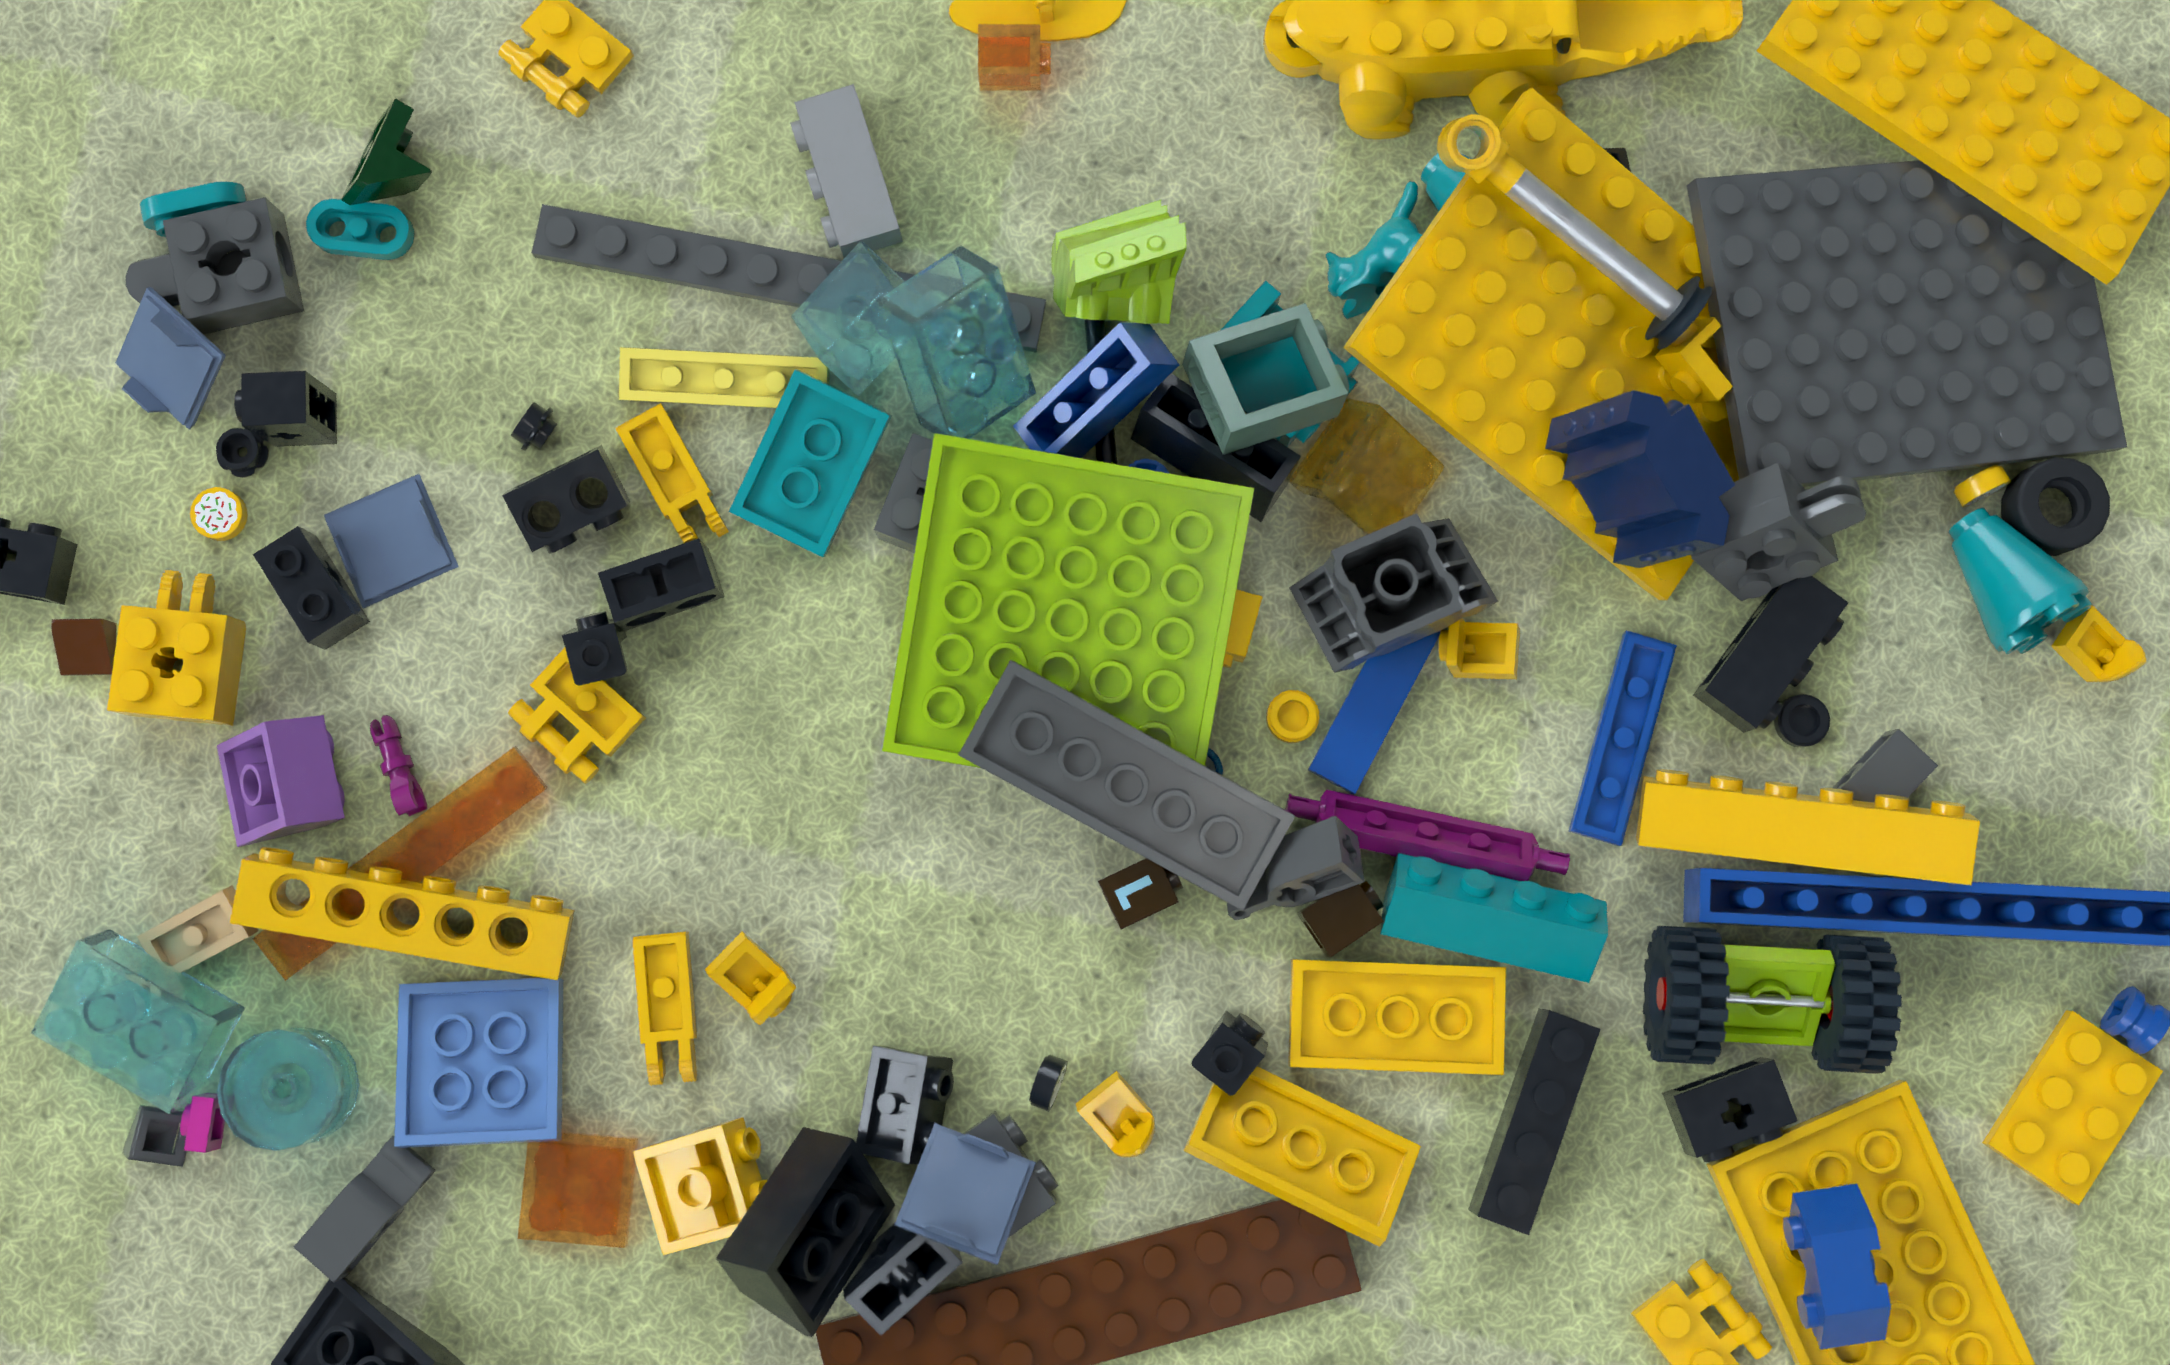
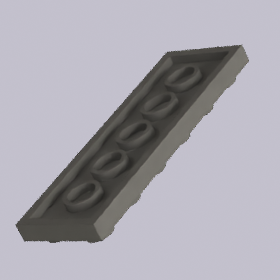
M1011 659L958 754L960 757L1242 911L1295 818L1287 810Z

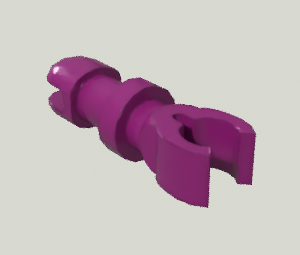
M383 715L381 720L384 733L380 722L376 719L370 723V733L374 745L379 746L384 760L380 764L383 776H389L391 780L390 796L393 806L399 816L406 813L410 817L426 810L427 802L421 786L410 772V768L414 764L411 755H405L399 740L402 736L396 721L388 715Z

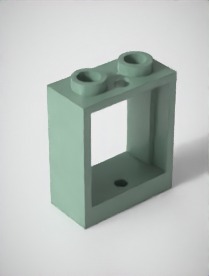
M1306 303L1189 340L1182 365L1223 455L1338 417L1349 393L1348 379L1342 366L1334 364L1327 349L1328 339L1324 326L1318 319H1313ZM1293 337L1317 391L1245 414L1221 359Z

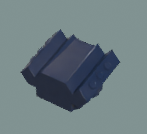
M1632 390L1551 419L1545 449L1568 454L1563 480L1572 481L1580 492L1596 521L1595 533L1617 538L1613 563L1643 568L1724 546L1730 515L1719 497L1734 487L1735 483L1689 404H1682L1677 400H1670L1665 404L1659 396Z

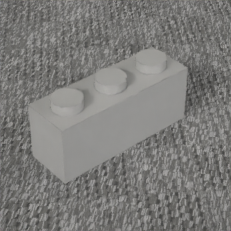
M854 84L794 102L800 120L790 122L799 152L810 150L815 167L807 169L805 172L814 200L825 198L830 215L820 219L829 247L839 245L845 260L903 242Z

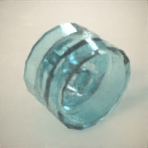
M295 1027L255 1034L237 1046L221 1069L217 1095L221 1115L234 1135L253 1147L279 1151L323 1140L341 1128L355 1108L360 1084L356 1063L341 1041L323 1030ZM291 1085L290 1095L286 1092V1086Z

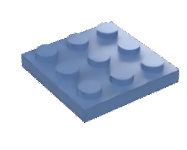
M524 978L399 984L394 1146L410 1148L562 1141L563 979Z

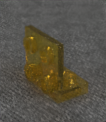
M1346 398L1338 417L1331 419L1291 476L1289 483L1306 495L1328 500L1368 535L1412 516L1443 471L1444 465L1383 407L1378 404Z

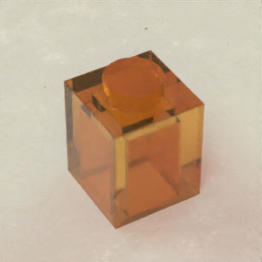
M978 24V78L980 91H1041V74H1051V43H1041L1040 24Z

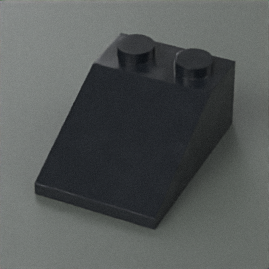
M347 1278L334 1283L330 1279L270 1363L271 1365H465L445 1346Z

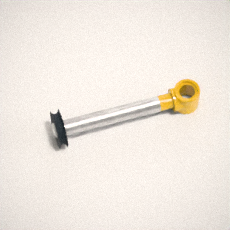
M1470 114L1450 121L1442 129L1437 141V151L1446 167L1456 172H1465L1478 184L1487 179L1653 313L1655 317L1646 331L1645 339L1657 338L1659 340L1658 350L1666 348L1682 335L1705 307L1713 288L1711 286L1703 289L1700 288V277L1696 276L1683 284L1678 290L1674 289L1506 152L1510 145L1501 138L1498 127L1491 119L1483 115ZM1464 128L1474 131L1479 136L1481 142L1480 150L1473 159L1462 156L1456 145L1457 137Z

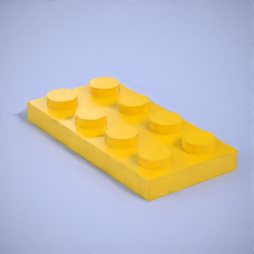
M1291 959L1288 1066L1504 1075L1506 967Z
M1257 1066L1235 1095H1228L1212 1083L1183 1151L1380 1247L1386 1241L1421 1146Z

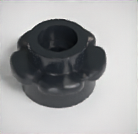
M533 402L513 430L511 437L523 444L521 448L523 451H526L531 444L541 449L556 428L557 423L550 419L553 413L551 407L546 410Z
M233 428L224 432L216 445L217 460L220 466L225 470H231L232 475L240 478L252 476L255 473V469L264 467L268 460L269 450L263 444L264 440L246 428ZM241 448H246L247 454L241 457L239 455V450Z

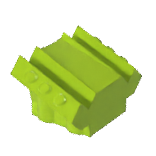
M1160 199L1057 232L1052 245L1051 257L1052 275L1054 276L1053 299L1064 316L1088 320H1119L1143 324H1169L1175 280L1187 249L1186 223L1179 224V215L1170 217L1168 205L1162 206Z

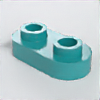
M213 182L147 197L140 202V210L144 227L156 230L158 236L166 237L163 220L246 202L247 199L243 185L236 182Z
M326 199L317 203L310 210L306 220V229L310 239L323 251L334 255L393 260L407 253L414 241V228L411 221L397 207L388 204L365 202L349 205L341 201V199ZM341 221L345 223V230L340 236H330V227L335 222ZM385 228H396V235L393 240L389 242H382L380 240V234Z

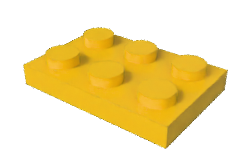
M2066 1010L1982 1143L2072 1204L2080 1205L2163 1071L2076 1012Z

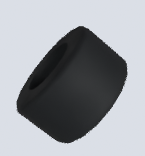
M2054 457L2021 471L2007 485L2001 499V519L2049 556H2058L2089 544L2103 531L2110 515V496L2103 479L2091 466L2074 458ZM2056 488L2068 497L2072 507V517L2064 526L2057 527L2049 523L2042 515L2039 507V495L2044 489Z

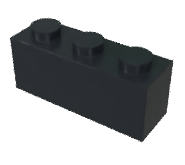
M1172 373L1157 386L1142 406L1131 436V440L1189 477L1254 488L1250 516L1259 522L1263 521L1287 487L1301 458L1299 454L1274 438L1223 455L1192 386Z
M1813 576L1796 578L1772 588L1693 696L1743 733L1757 729L1758 726L1765 729L1781 711L1783 703L1778 699L1788 685L1796 687L1813 667L1814 662L1809 659V656L1818 644L1827 645L1843 626L1844 620L1839 615L1849 602Z

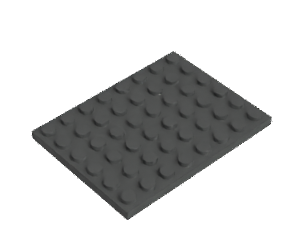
M1920 160L1696 178L1687 185L1704 286H1711L1713 288L1711 296L1707 301L1710 318L1715 317L1721 325L1713 334L1719 370L1733 386L1724 395L1739 480L1775 463L1781 464L1803 487L1819 485L1837 476L1850 477L1860 481L1997 464L2047 460L2054 457L2064 458L2118 451L2127 447L2094 276Z

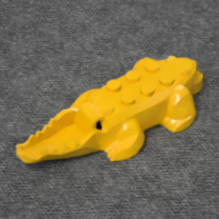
M1285 0L1270 13L1265 28L1263 45L1267 59L1279 72L1295 78L1318 74L1323 80L1339 84L1340 106L1347 126L1363 138L1378 140L1401 137L1410 133V124L1413 122L1414 116L1412 113L1414 103L1425 98L1469 96L1475 111L1479 115L1491 119L1499 127L1522 93L1533 88L1565 115V111L1562 109V98L1557 95L1558 86L1569 80L1607 75L1658 59L1687 45L1731 39L1740 31L1744 17L1742 0ZM1286 34L1299 46L1298 48H1293L1288 43ZM1560 39H1562L1564 54L1557 51L1556 44Z

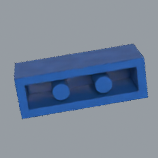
M1120 322L1013 427L1030 450L1082 458L1178 368L1180 364L1150 324Z

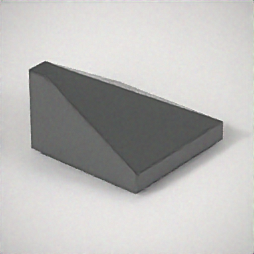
M140 1105L122 1152L124 1156L129 1160L183 1167L187 1152L184 1150L186 1136L181 1135L180 1127L172 1153L183 1111Z

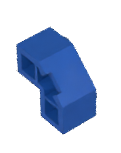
M1857 1183L1792 1193L1790 1217L1784 1218L1783 1229L1790 1250H1798L1806 1269L1804 1294L1797 1297V1308L1803 1327L1805 1329L1812 1328L1820 1350L1885 1340L1891 1309L1887 1284L1884 1282L1878 1283L1874 1274L1875 1262L1870 1250L1880 1249L1878 1232Z

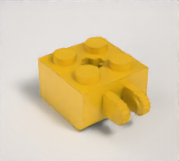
M165 570L159 583L160 588L158 590L156 608L121 605L107 711L136 717L233 726L246 624L244 621L228 615L212 614L216 587L212 574L198 573L195 576L189 611H180L183 577H181L179 571ZM178 658L183 660L181 671L173 670L174 663Z

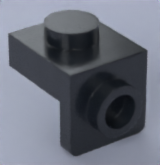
M606 611L576 618L577 628L570 629L562 635L574 683L576 685H584L624 675L627 672V665L621 642L627 638L626 631L615 624L613 619L608 620Z
M1226 1010L1213 1027L1209 1039L1194 1056L1192 1066L1228 1095H1235L1266 1055L1268 1042L1262 1038L1265 1032L1248 1016L1240 1013L1237 1017H1234Z

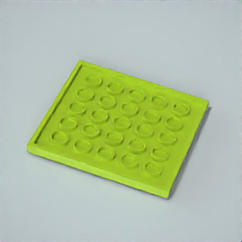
M934 433L882 751L981 768L960 757L958 754L1011 659L1205 765L1254 488Z

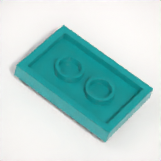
M795 369L729 512L810 552L825 557L892 415Z

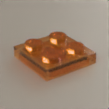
M562 1132V1141L528 1142L517 1239L625 1248L628 1245L636 1166L633 1151L637 1150L638 1138Z

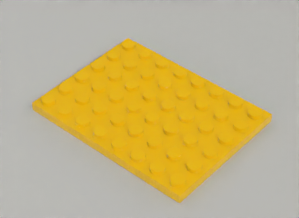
M1533 88L1524 91L1498 127L1501 138L1510 145L1506 153L1674 289L1678 290L1683 284L1696 276L1700 277L1699 287L1705 288L1694 226ZM1467 174L1464 175L1343 347L1658 600H1668L1694 560L1691 555L1643 568L1613 563L1617 538L1595 533L1596 521L1580 492L1572 481L1563 480L1568 454L1545 449L1551 419L1632 390L1659 396L1665 404L1670 400H1677L1682 404L1690 405L1734 482L1739 480L1724 396L1719 401L1693 404L1691 401H1687L1678 395L1671 386V376L1655 357L1660 351L1657 348L1659 340L1655 337L1649 340L1645 339L1646 331L1655 315L1487 179L1478 184ZM1706 303L1695 320L1710 318L1708 303ZM1712 335L1701 347L1719 368L1714 337Z

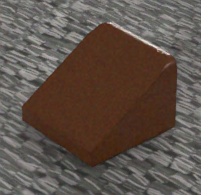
M52 619L51 631L60 675H112L117 623L105 619Z

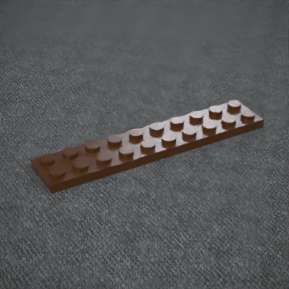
M1281 1198L929 1293L882 1335L859 1313L821 1323L816 1331V1337L823 1365H1094L1362 1291L1346 1230Z

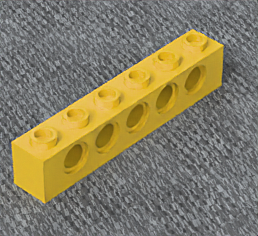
M261 847L259 854L253 853L241 860L230 924L558 980L563 972L575 910L563 908L564 901L561 899L532 895L531 902L509 899V890L493 886H478L477 893L455 889L456 881L435 876H424L423 883L402 880V871L386 867L372 866L369 869V874L347 870L349 862L329 857H315L314 864L294 861V852L272 847ZM289 879L301 880L308 886L310 899L307 905H296L288 899L285 889ZM343 889H354L363 896L365 908L362 914L351 915L343 910L340 905V894ZM407 898L418 906L420 915L417 923L411 925L404 924L395 917L393 907L396 899ZM452 908L467 910L474 920L472 932L467 934L454 932L447 922L448 911ZM509 917L518 918L523 921L528 930L527 940L521 943L507 941L500 931L501 921Z

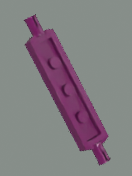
M1326 790L1320 797V801L1289 793L1285 810L1292 813L1295 817L1315 821V823L1336 816L1358 836L1361 849L1385 853L1397 857L1398 853L1414 857L1423 856L1431 858L1436 862L1466 869H1480L1491 875L1517 881H1528L1535 869L1559 873L1565 876L1569 868L1570 853L1539 848L1533 833L1332 790Z

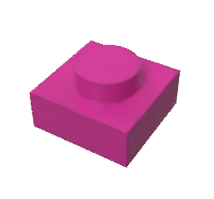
M204 1093L192 1096V1102L184 1108L180 1123L181 1135L186 1136L185 1151L207 1153L221 1149L229 1095Z

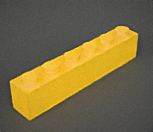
M1657 769L1656 777L1643 776L1636 834L1638 846L1972 885L1980 820L1970 813H1965L1966 805L1933 800L1931 801L1930 809L1909 807V798L1886 794H1876L1875 803L1853 800L1854 792L1834 788H1820L1819 796L1798 794L1797 785L1782 782H1765L1764 790L1743 788V779L1712 775L1710 784L1688 781L1689 773L1667 769Z

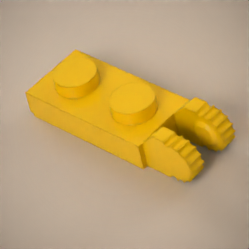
M661 403L615 428L662 514L667 520H671L683 543L698 539L696 532L692 526L688 525L682 515V512L698 503L706 515L705 520L712 532L716 533L718 537L729 532L710 498L713 496L710 488Z
M689 932L635 936L632 941L640 1043H645L649 1085H662L664 1083L666 1070L660 1042L678 1040L679 1073L682 1075L683 1081H696L697 1067L694 1038H697Z

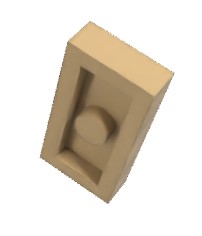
M233 885L137 936L163 983L259 932L257 928L230 924L236 892Z

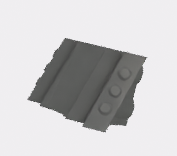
M1417 513L1331 550L1330 557L1324 565L1289 587L1334 673L1353 669L1369 658L1386 655L1441 631L1461 618L1477 615L1498 602L1451 520L1447 518L1422 523Z

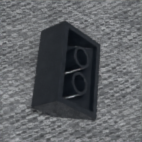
M803 1127L732 1235L726 1241L716 1260L741 1293L803 1335L813 1338L894 1208L895 1203L853 1138Z

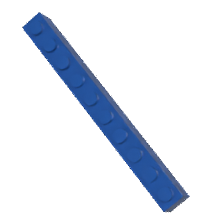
M1695 868L1684 871L1683 923L2170 947V892L1972 882V885L1909 878Z

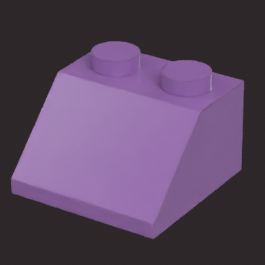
M324 715L265 721L217 745L237 847L322 828L345 818L343 811L345 802L344 791L341 784L337 782L332 758L334 742L331 734L326 729Z

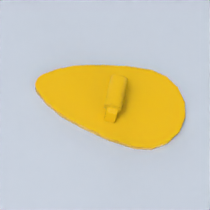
M954 0L949 8V16L957 26L972 33L995 39L1064 41L1089 38L1106 31L1121 16L1127 0Z

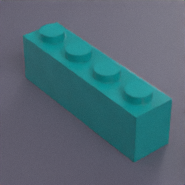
M1398 853L1383 900L1382 919L1384 922L1381 923L1380 934L1590 983L1608 937L1607 901L1594 899L1583 893L1573 894L1543 887L1531 881H1517L1491 875L1480 869H1466L1444 864L1428 857H1414Z

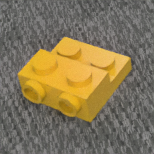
M744 1117L633 1151L663 1255L729 1238L768 1181L762 1180L756 1159L761 1154L759 1136L754 1129L746 1128Z

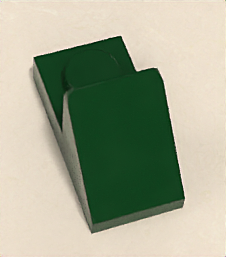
M396 98L378 120L341 201L349 205L406 195L418 190L432 174V170L403 154L413 135V132L406 128L414 111L413 108Z

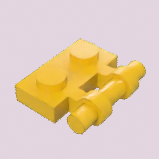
M543 0L522 24L523 32L534 40L530 47L522 49L509 39L502 44L498 55L511 65L510 70L523 82L529 80L546 93L545 98L549 103L559 110L565 108L576 118L583 116L590 105L589 101L577 93L580 88L587 82L602 94L634 57L628 47L568 0ZM552 54L567 66L569 70L565 75L557 77L542 64Z
M565 647L530 684L545 699L538 708L534 710L523 699H520L508 711V715L521 726L519 732L531 743L537 740L556 757L555 765L565 774L572 772L584 784L588 783L599 771V768L586 757L591 747L595 744L607 756L611 757L646 719L642 713L605 680L576 685ZM560 713L579 730L571 741H568L551 725Z
M1705 1259L1695 1262L1687 1270L1699 1286L1690 1295L1686 1296L1679 1285L1672 1280L1631 1313L1670 1365H1739L1731 1354L1739 1345H1744L1756 1360L1764 1357L1772 1349L1771 1344L1761 1333L1763 1325L1753 1312L1746 1313L1730 1293L1733 1288L1723 1273L1716 1274ZM1711 1305L1717 1309L1729 1325L1718 1336L1700 1314Z

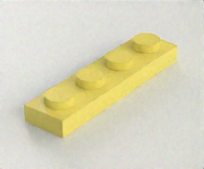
M620 347L619 400L777 408L795 369L829 384L830 358Z

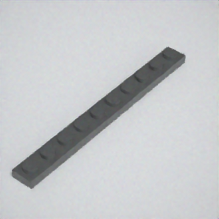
M542 204L531 252L535 258L1035 353H1037L1046 308V299L545 204Z

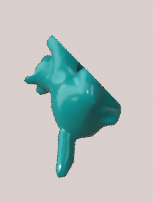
M1413 181L1406 184L1403 195L1391 219L1377 229L1367 246L1351 257H1339L1332 252L1326 253V259L1329 264L1327 274L1328 291L1332 296H1339L1341 300H1346L1342 309L1346 319L1371 309L1423 235L1419 233L1416 224L1409 220L1418 200V186Z

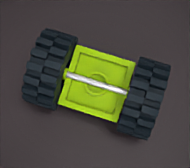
M1657 926V930L1653 931L1652 942H1649L1647 948L1649 957L1645 959L1644 964L1646 978L1644 982L1645 1002L1643 1003V1014H1645V1023L1643 1028L1644 1035L1648 1036L1646 1045L1648 1051H1651L1650 1057L1656 1060V1062L1710 1065L1716 1062V1057H1719L1722 1051L1720 1042L1813 1046L1811 1052L1813 1059L1818 1060L1817 1066L1820 1069H1824V1071L1878 1074L1886 1071L1885 1066H1890L1893 1060L1891 1051L1896 1052L1898 1044L1895 1033L1900 1031L1901 1019L1898 1018V1007H1902V995H1898L1897 989L1901 984L1900 973L1894 970L1897 964L1896 956L1894 953H1890L1891 945L1889 942L1884 941V938L1824 935L1823 939H1819L1817 942L1816 950L1721 944L1722 937L1720 933L1716 932V929Z

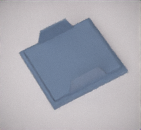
M148 287L115 363L131 377L122 387V390L146 412H169L190 430L198 419L226 355L153 288Z
M420 474L324 515L362 608H366L459 567Z
M934 1123L896 1219L895 1226L998 1265L1036 1162L1008 1152L1001 1146L970 1134H962Z

